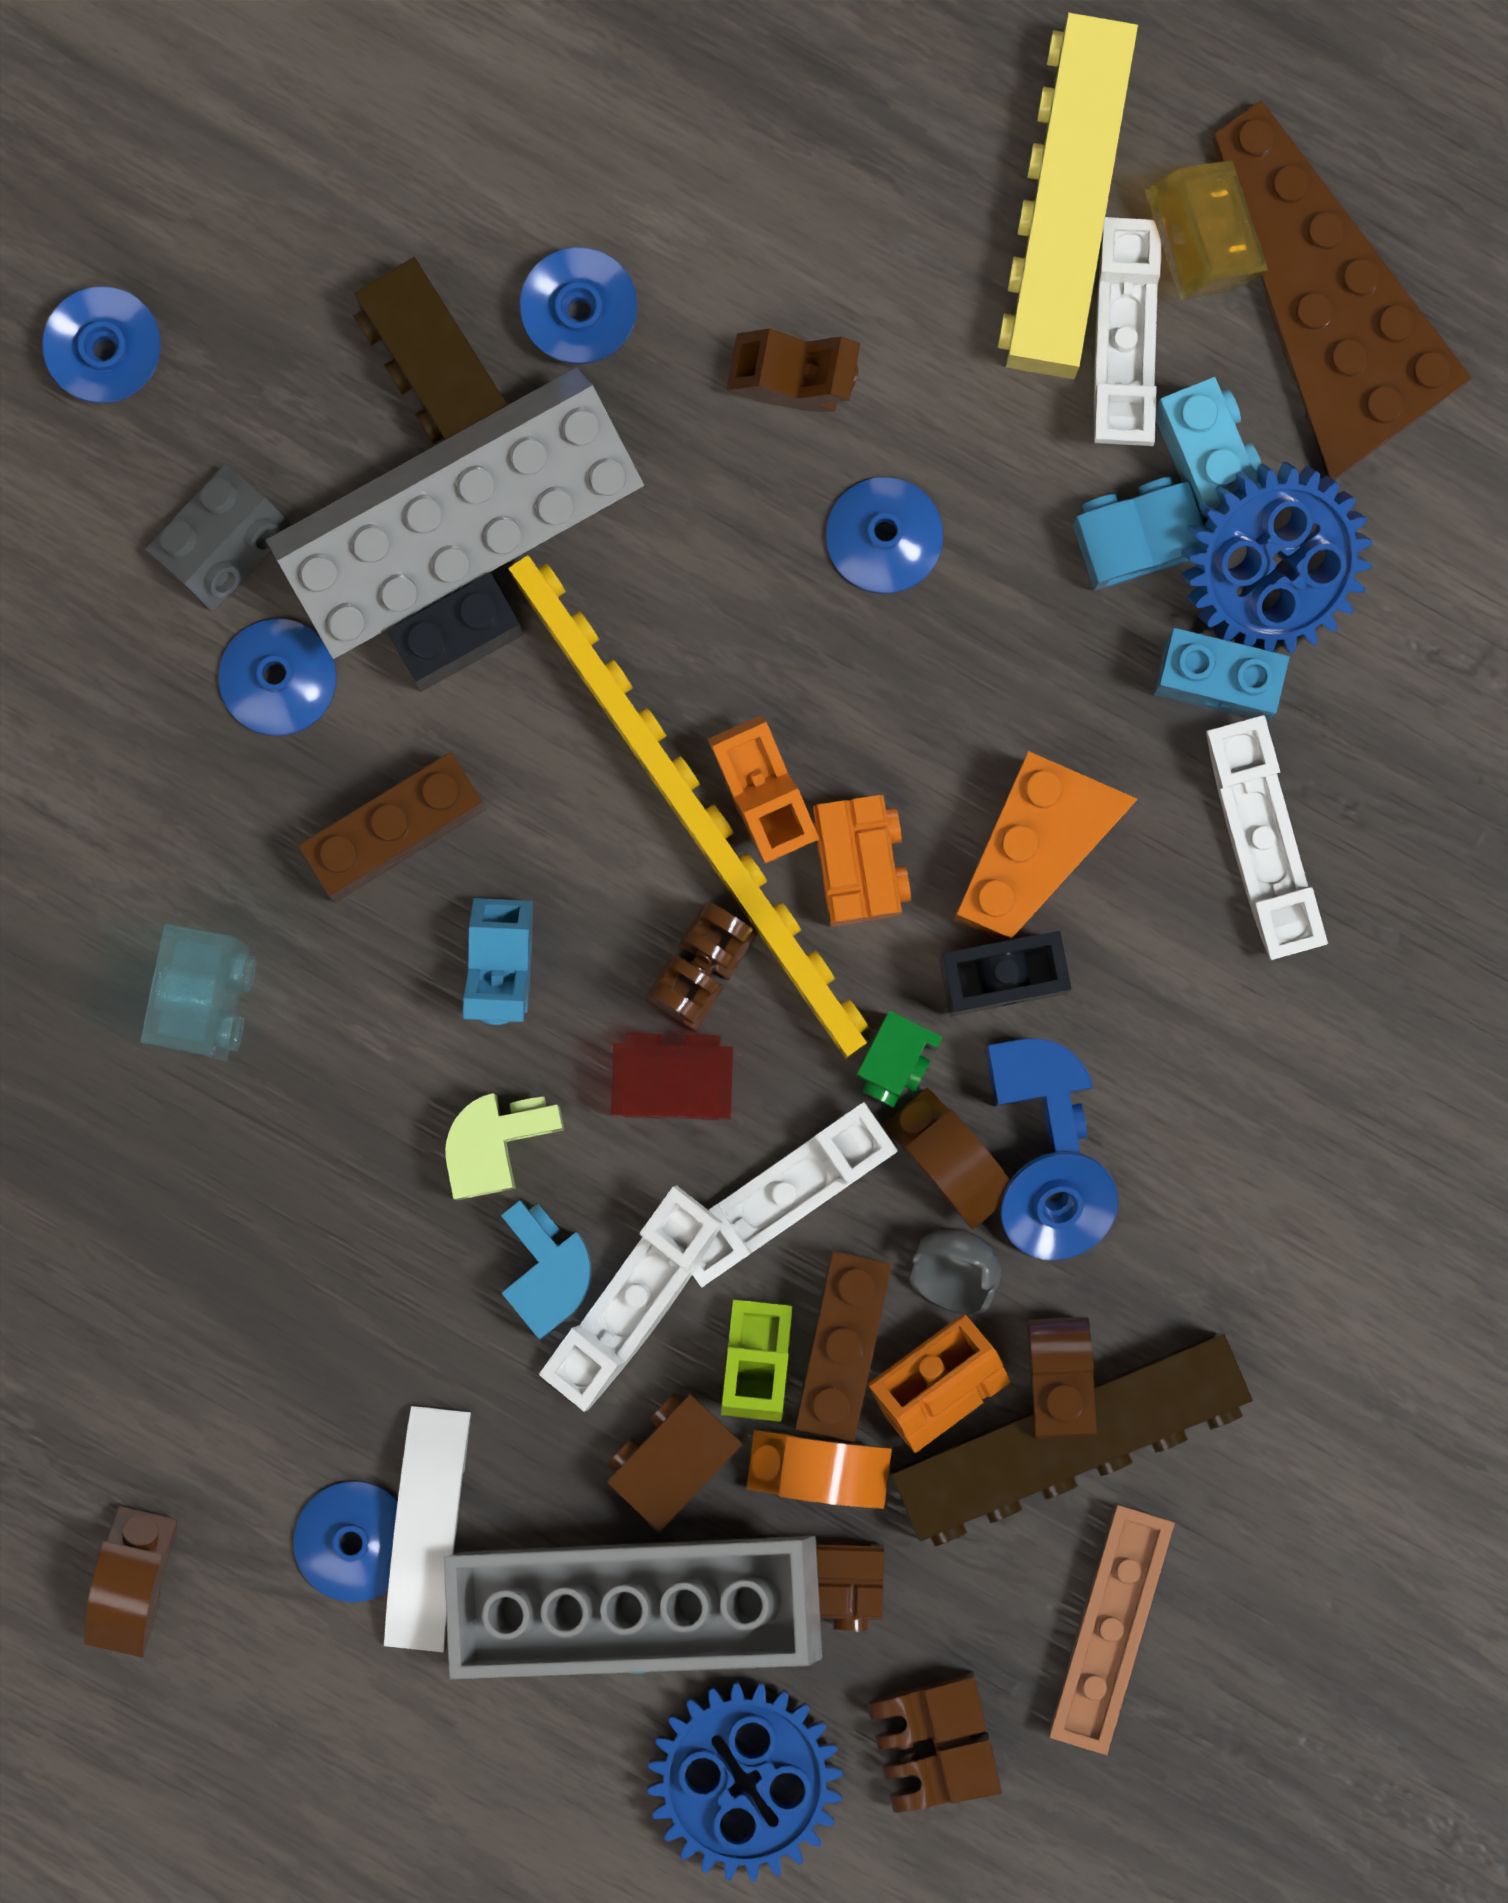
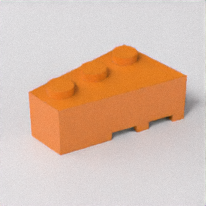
M1028 751L953 921L1001 942L1011 940L1138 799Z

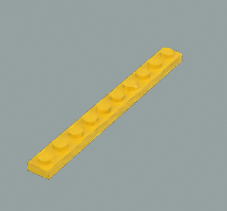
M529 555L509 567L512 580L843 1057L847 1059L865 1047L867 1042L861 1033L869 1028L866 1021L850 999L840 1004L827 984L835 980L832 972L816 950L806 956L793 937L801 931L798 923L782 901L772 907L759 888L767 883L764 874L748 853L738 858L726 838L734 834L718 808L713 804L705 810L692 790L698 787L700 783L681 756L671 761L658 743L666 737L665 732L647 707L639 713L625 695L633 687L615 660L612 659L604 665L591 646L599 641V638L584 615L578 611L570 616L558 599L566 591L550 566L545 563L537 568Z

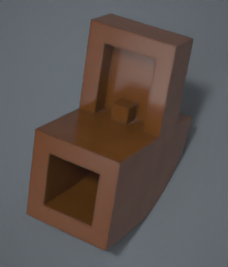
M770 328L737 333L726 390L772 405L805 411H835L837 402L850 401L851 391L858 378L857 359L860 343L842 336L805 341Z
M928 1087L883 1124V1127L892 1139L924 1172L938 1193L972 1230L1001 1206L1002 1196L1010 1179L965 1123L952 1109L949 1110Z
M1089 1317L1028 1320L1030 1381L1033 1390L1036 1439L1096 1436L1094 1364Z
M119 1506L108 1540L102 1543L91 1583L85 1617V1645L143 1658L159 1609L160 1584L177 1533V1519Z

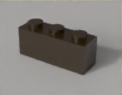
M415 256L354 293L361 311L353 315L357 325L371 346L381 341L391 356L392 360L384 364V367L399 392L404 395L412 390L423 407L422 410L415 413V416L432 444L441 439L445 441L508 406Z

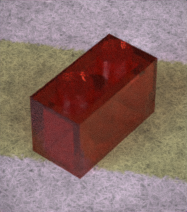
M626 1033V1043H613L611 1116L622 1118L731 1121L733 1047L721 1046L722 1036L688 1034L686 1035V1045L662 1044V1034Z

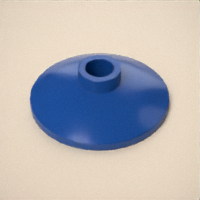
M567 248L545 257L528 275L520 297L521 319L531 341L547 356L568 364L594 363L612 355L629 338L637 317V295L627 271L611 256L591 248ZM576 302H584L589 305L591 312L587 318L575 320L568 313L570 306Z
M90 287L67 297L51 314L43 335V355L51 376L67 393L77 399L90 403H114L137 393L153 376L161 354L160 331L150 310L134 295L114 287ZM102 341L115 343V352L108 359H99L95 355V349Z
M878 477L854 485L838 499L828 519L826 543L832 563L848 582L867 592L892 594L912 588L932 571L941 553L943 527L937 508L921 489L901 479ZM881 522L891 523L896 528L897 535L891 541L879 540L874 533V528L877 524Z
M269 619L248 626L234 637L222 656L218 679L220 693L226 707L242 725L263 735L287 736L307 729L323 716L335 694L337 673L334 659L316 632L292 620ZM273 664H280L286 669L285 679L275 685L267 683L265 680L266 669Z
M1053 1152L1030 1161L1011 1178L1001 1200V1221L1009 1239L1024 1253L1044 1260L1067 1259L1088 1251L1108 1233L1118 1211V1192L1110 1173L1096 1159L1077 1152ZM1063 1192L1062 1196L1055 1201L1046 1200L1054 1193Z
M357 1481L343 1482L324 1489L304 1507L295 1526L294 1553L301 1573L317 1591L332 1599L344 1602L367 1601L388 1591L398 1500L393 1495L370 1483ZM355 1532L360 1535L363 1545L359 1553L348 1554L343 1551L340 1541L344 1533Z

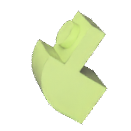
M494 1093L480 1097L466 1106L453 1122L446 1141V1163L453 1199L462 1200L516 1189L506 1142L563 1131L564 1125L560 1107L558 1105L547 1107L545 1096L510 1103L511 1114L501 1116L498 1097Z

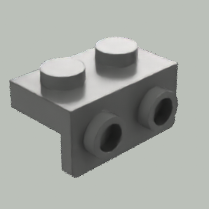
M224 464L145 550L184 584L210 610H215L271 551L266 540L290 527L291 524L265 496L228 465Z

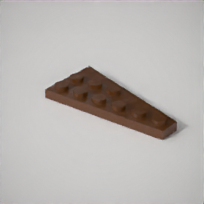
M1260 100L1217 131L1212 141L1233 204L1238 208L1248 238L1247 245L1253 262H1256L1265 289L1263 293L1292 378L1296 381L1306 411L1305 418L1310 433L1314 435L1323 461L1322 468L1324 474L1336 480L1465 386L1472 377L1264 102Z

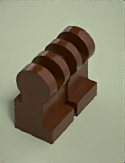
M706 902L678 945L679 950L694 960L689 963L673 953L646 995V1002L696 1033L724 989V986L711 979L710 975L714 971L729 981L757 935L752 932L753 929L741 920L715 904Z
M974 1671L919 1688L885 1695L867 1703L871 1719H883L899 1715L907 1721L903 1727L876 1735L875 1739L878 1749L894 1747L908 1749L913 1747V1743L933 1738L936 1752L916 1755L915 1752H909L898 1760L891 1761L882 1766L885 1779L915 1775L921 1780L917 1786L889 1795L893 1812H909L950 1802L953 1804L1002 1794L989 1733L970 1737L972 1734L987 1731Z

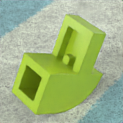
M733 1300L721 1408L722 1416L781 1422L793 1306Z

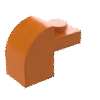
M762 714L708 738L733 803L765 864L819 840L800 791L787 772L768 724Z
M754 1430L746 1490L818 1503L884 1509L892 1449L847 1441L815 1439L778 1432Z

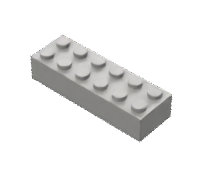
M576 367L268 538L266 541L330 655L335 659L645 485L593 385Z
M815 1536L464 1551L444 1556L450 1679L808 1666L822 1659Z

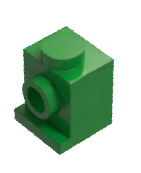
M889 1010L856 1075V1078L866 1082L862 1093L894 1108L904 1087L914 1092L916 1091L931 1061L921 1055L924 1047L935 1051L943 1037Z

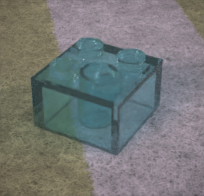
M164 923L140 1042L159 1050L227 1062L229 1050L238 1051L243 1035L244 1016L237 1015L240 993H250L255 976L256 958L249 956L250 946L237 937Z

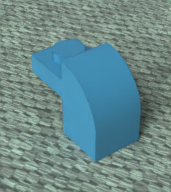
M473 899L469 922L468 974L463 998V1019L480 1020L490 1025H501L510 1021L524 1022V1015L528 1011L533 901Z
M518 1201L501 1216L539 1263L503 1291L502 1294L538 1339L541 1340L570 1317L585 1299L591 1282V1258L588 1248L578 1232H575L558 1246L552 1237L561 1230L541 1205L537 1203L529 1210L522 1201Z

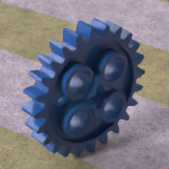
M1283 462L1276 477L1270 467L1264 463L1259 464L1257 481L1255 482L1239 471L1236 473L1238 490L1231 493L1226 488L1218 485L1215 488L1221 501L1218 507L1214 508L1202 503L1199 506L1201 512L1208 518L1205 526L1189 525L1187 528L1192 535L1199 539L1198 546L1184 548L1181 552L1184 557L1196 564L1195 567L1181 573L1182 579L1189 585L1198 586L1187 596V599L1196 608L1204 607L1198 616L1199 619L1209 628L1216 625L1214 633L1222 640L1230 641L1235 637V643L1253 647L1256 642L1258 649L1273 652L1278 640L1280 646L1290 654L1295 653L1297 636L1301 635L1310 644L1316 645V627L1322 624L1327 629L1335 632L1338 628L1332 614L1337 609L1344 613H1353V607L1345 599L1348 592H1365L1366 587L1354 579L1356 572L1372 568V564L1358 555V551L1372 545V539L1363 533L1355 531L1360 529L1367 522V519L1356 510L1350 511L1356 499L1345 491L1338 493L1340 487L1338 482L1329 476H1325L1320 480V473L1310 466L1306 465L1298 475L1296 467L1288 462ZM1291 507L1292 514L1290 520L1285 526L1274 530L1273 523L1276 515L1282 509ZM1316 523V530L1311 532L1313 524ZM1246 546L1247 553L1245 559L1240 565L1228 569L1230 555L1239 547ZM1325 549L1323 563L1317 569L1308 572L1307 565L1309 559L1314 553ZM1276 553H1278L1281 559L1278 565L1273 560ZM1240 586H1244L1242 593L1238 595L1237 589ZM1274 589H1280L1278 602L1270 609L1262 611V604L1267 594Z
M734 1681L731 1698L723 1700L719 1691L714 1686L709 1687V1706L703 1708L696 1700L690 1697L687 1699V1706L691 1718L686 1721L679 1716L671 1714L668 1719L671 1727L677 1733L675 1738L658 1735L655 1740L658 1747L667 1753V1758L649 1760L648 1768L664 1775L663 1780L656 1781L647 1786V1794L665 1797V1802L658 1805L652 1811V1816L654 1819L671 1817L673 1823L667 1828L663 1838L666 1842L680 1836L686 1839L680 1854L683 1860L691 1857L696 1851L703 1853V1873H707L718 1860L724 1862L725 1878L729 1881L733 1878L738 1865H746L751 1882L756 1881L759 1864L766 1862L771 1871L776 1876L781 1875L780 1857L787 1854L794 1862L799 1865L802 1864L803 1856L799 1847L802 1841L818 1848L822 1845L818 1833L813 1829L815 1824L833 1826L835 1823L834 1817L823 1809L824 1803H837L842 1800L840 1792L827 1787L828 1781L843 1776L842 1768L834 1765H825L824 1762L825 1759L838 1751L836 1743L818 1744L816 1739L826 1729L825 1722L822 1720L806 1726L803 1721L808 1714L809 1704L804 1702L791 1712L786 1708L788 1703V1690L783 1689L772 1702L766 1700L764 1682L757 1684L752 1697H744L739 1681ZM758 1723L764 1726L770 1735L768 1745L758 1753L742 1751L737 1746L734 1738L737 1730L742 1725ZM719 1735L723 1738L744 1772L750 1773L756 1769L760 1773L755 1779L756 1789L778 1817L777 1825L771 1826L766 1822L747 1790L741 1788L734 1792L730 1788L734 1784V1772L712 1744L711 1739L713 1736ZM698 1758L713 1760L721 1772L719 1780L709 1788L693 1786L685 1775L687 1766L693 1760ZM792 1773L803 1781L804 1791L798 1800L792 1803H782L771 1795L769 1787L777 1775ZM733 1808L747 1810L755 1820L753 1830L743 1838L730 1837L721 1828L720 1821L722 1816Z

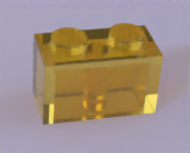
M1232 160L1178 168L1145 190L1180 300L1233 292L1268 271L1262 247Z

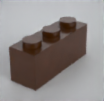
M450 752L298 846L329 897L338 902L486 811V808L453 753Z
M835 1251L831 1252L794 1425L795 1429L855 1442L889 1282L891 1263Z

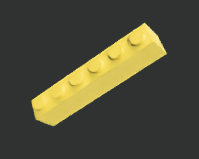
M1068 13L1064 32L1056 30L1052 32L1047 65L1057 67L1054 88L1043 86L1037 122L1048 123L1044 145L1033 143L1027 178L1036 179L1038 183L1035 200H1023L1017 235L1028 236L1025 258L1013 257L1008 284V292L1018 293L1015 315L1004 313L998 342L999 349L1008 350L1006 368L1075 380L1083 349L1138 28L1137 24Z

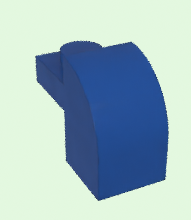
M1030 1038L988 1045L985 1048L995 1107L1042 1099L1051 1153L1060 1151L1079 1152L1078 1140L1088 1138L1087 1125L1082 1104L1072 1105L1070 1094L1088 1091L1093 1088L1089 1073L1080 1059L1066 1047L1045 1039Z

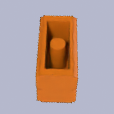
M884 795L813 806L812 815L814 827L819 837L817 846L830 927L901 916V902L911 901V892L906 866L895 867L891 844L902 843L897 808L886 809Z
M963 1313L867 1385L885 1418L910 1449L916 1453L983 1404V1400L986 1397H992L1010 1384L1011 1381L1006 1370L1003 1368L998 1353Z

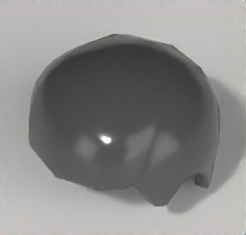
M940 1227L921 1238L911 1259L914 1263L910 1275V1283L913 1288L928 1301L947 1311L964 1313L965 1315L984 1313L989 1308L1000 1283L1001 1268L998 1256L993 1252V1248L984 1239L965 1229Z

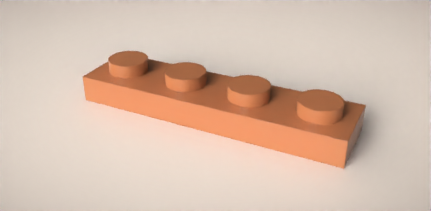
M1115 1504L1049 1728V1738L1104 1755L1108 1754L1175 1522Z

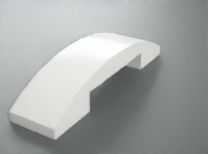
M1105 217L1100 247L1095 335L1094 443L1154 446L1157 386H1154L1162 220Z
M1265 715L1206 731L1215 780L1232 847L1250 907L1269 960L1327 945L1328 942L1314 891L1307 884L1277 773H1280Z
M865 1102L708 1210L723 1223L703 1259L692 1274L701 1288L898 1152Z
M677 1185L673 1186L639 1233L642 1236L639 1243L581 1324L571 1328L539 1375L584 1412L589 1410L628 1364L678 1297L703 1259L723 1222Z
M411 1406L395 1520L384 1646L444 1652L447 1631L444 1556L454 1554L471 1412Z

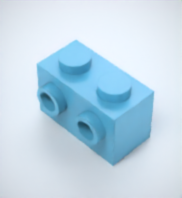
M1216 377L1160 398L1156 407L1155 419L1182 483H1190L1201 519L1205 518L1206 516L1199 509L1201 503L1217 508L1221 503L1215 488L1220 485L1231 493L1238 490L1236 473L1239 471L1248 476L1253 482L1257 481V471L1259 464H1262L1252 443L1243 444L1235 425L1241 422L1238 405L1229 389L1221 391Z

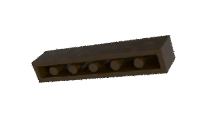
M1214 1334L1094 1385L1096 1436L1036 1439L1034 1411L890 1471L917 1539L921 1542L931 1537L934 1547L945 1544L967 1534L964 1523L986 1514L989 1523L1002 1520L1023 1510L1019 1500L1041 1491L1045 1500L1056 1497L1076 1488L1078 1484L1075 1476L1093 1468H1097L1100 1476L1113 1473L1133 1463L1129 1454L1152 1444L1155 1453L1187 1441L1188 1437L1185 1430L1204 1421H1207L1210 1430L1243 1417L1240 1406L1252 1402L1253 1399L1225 1334Z

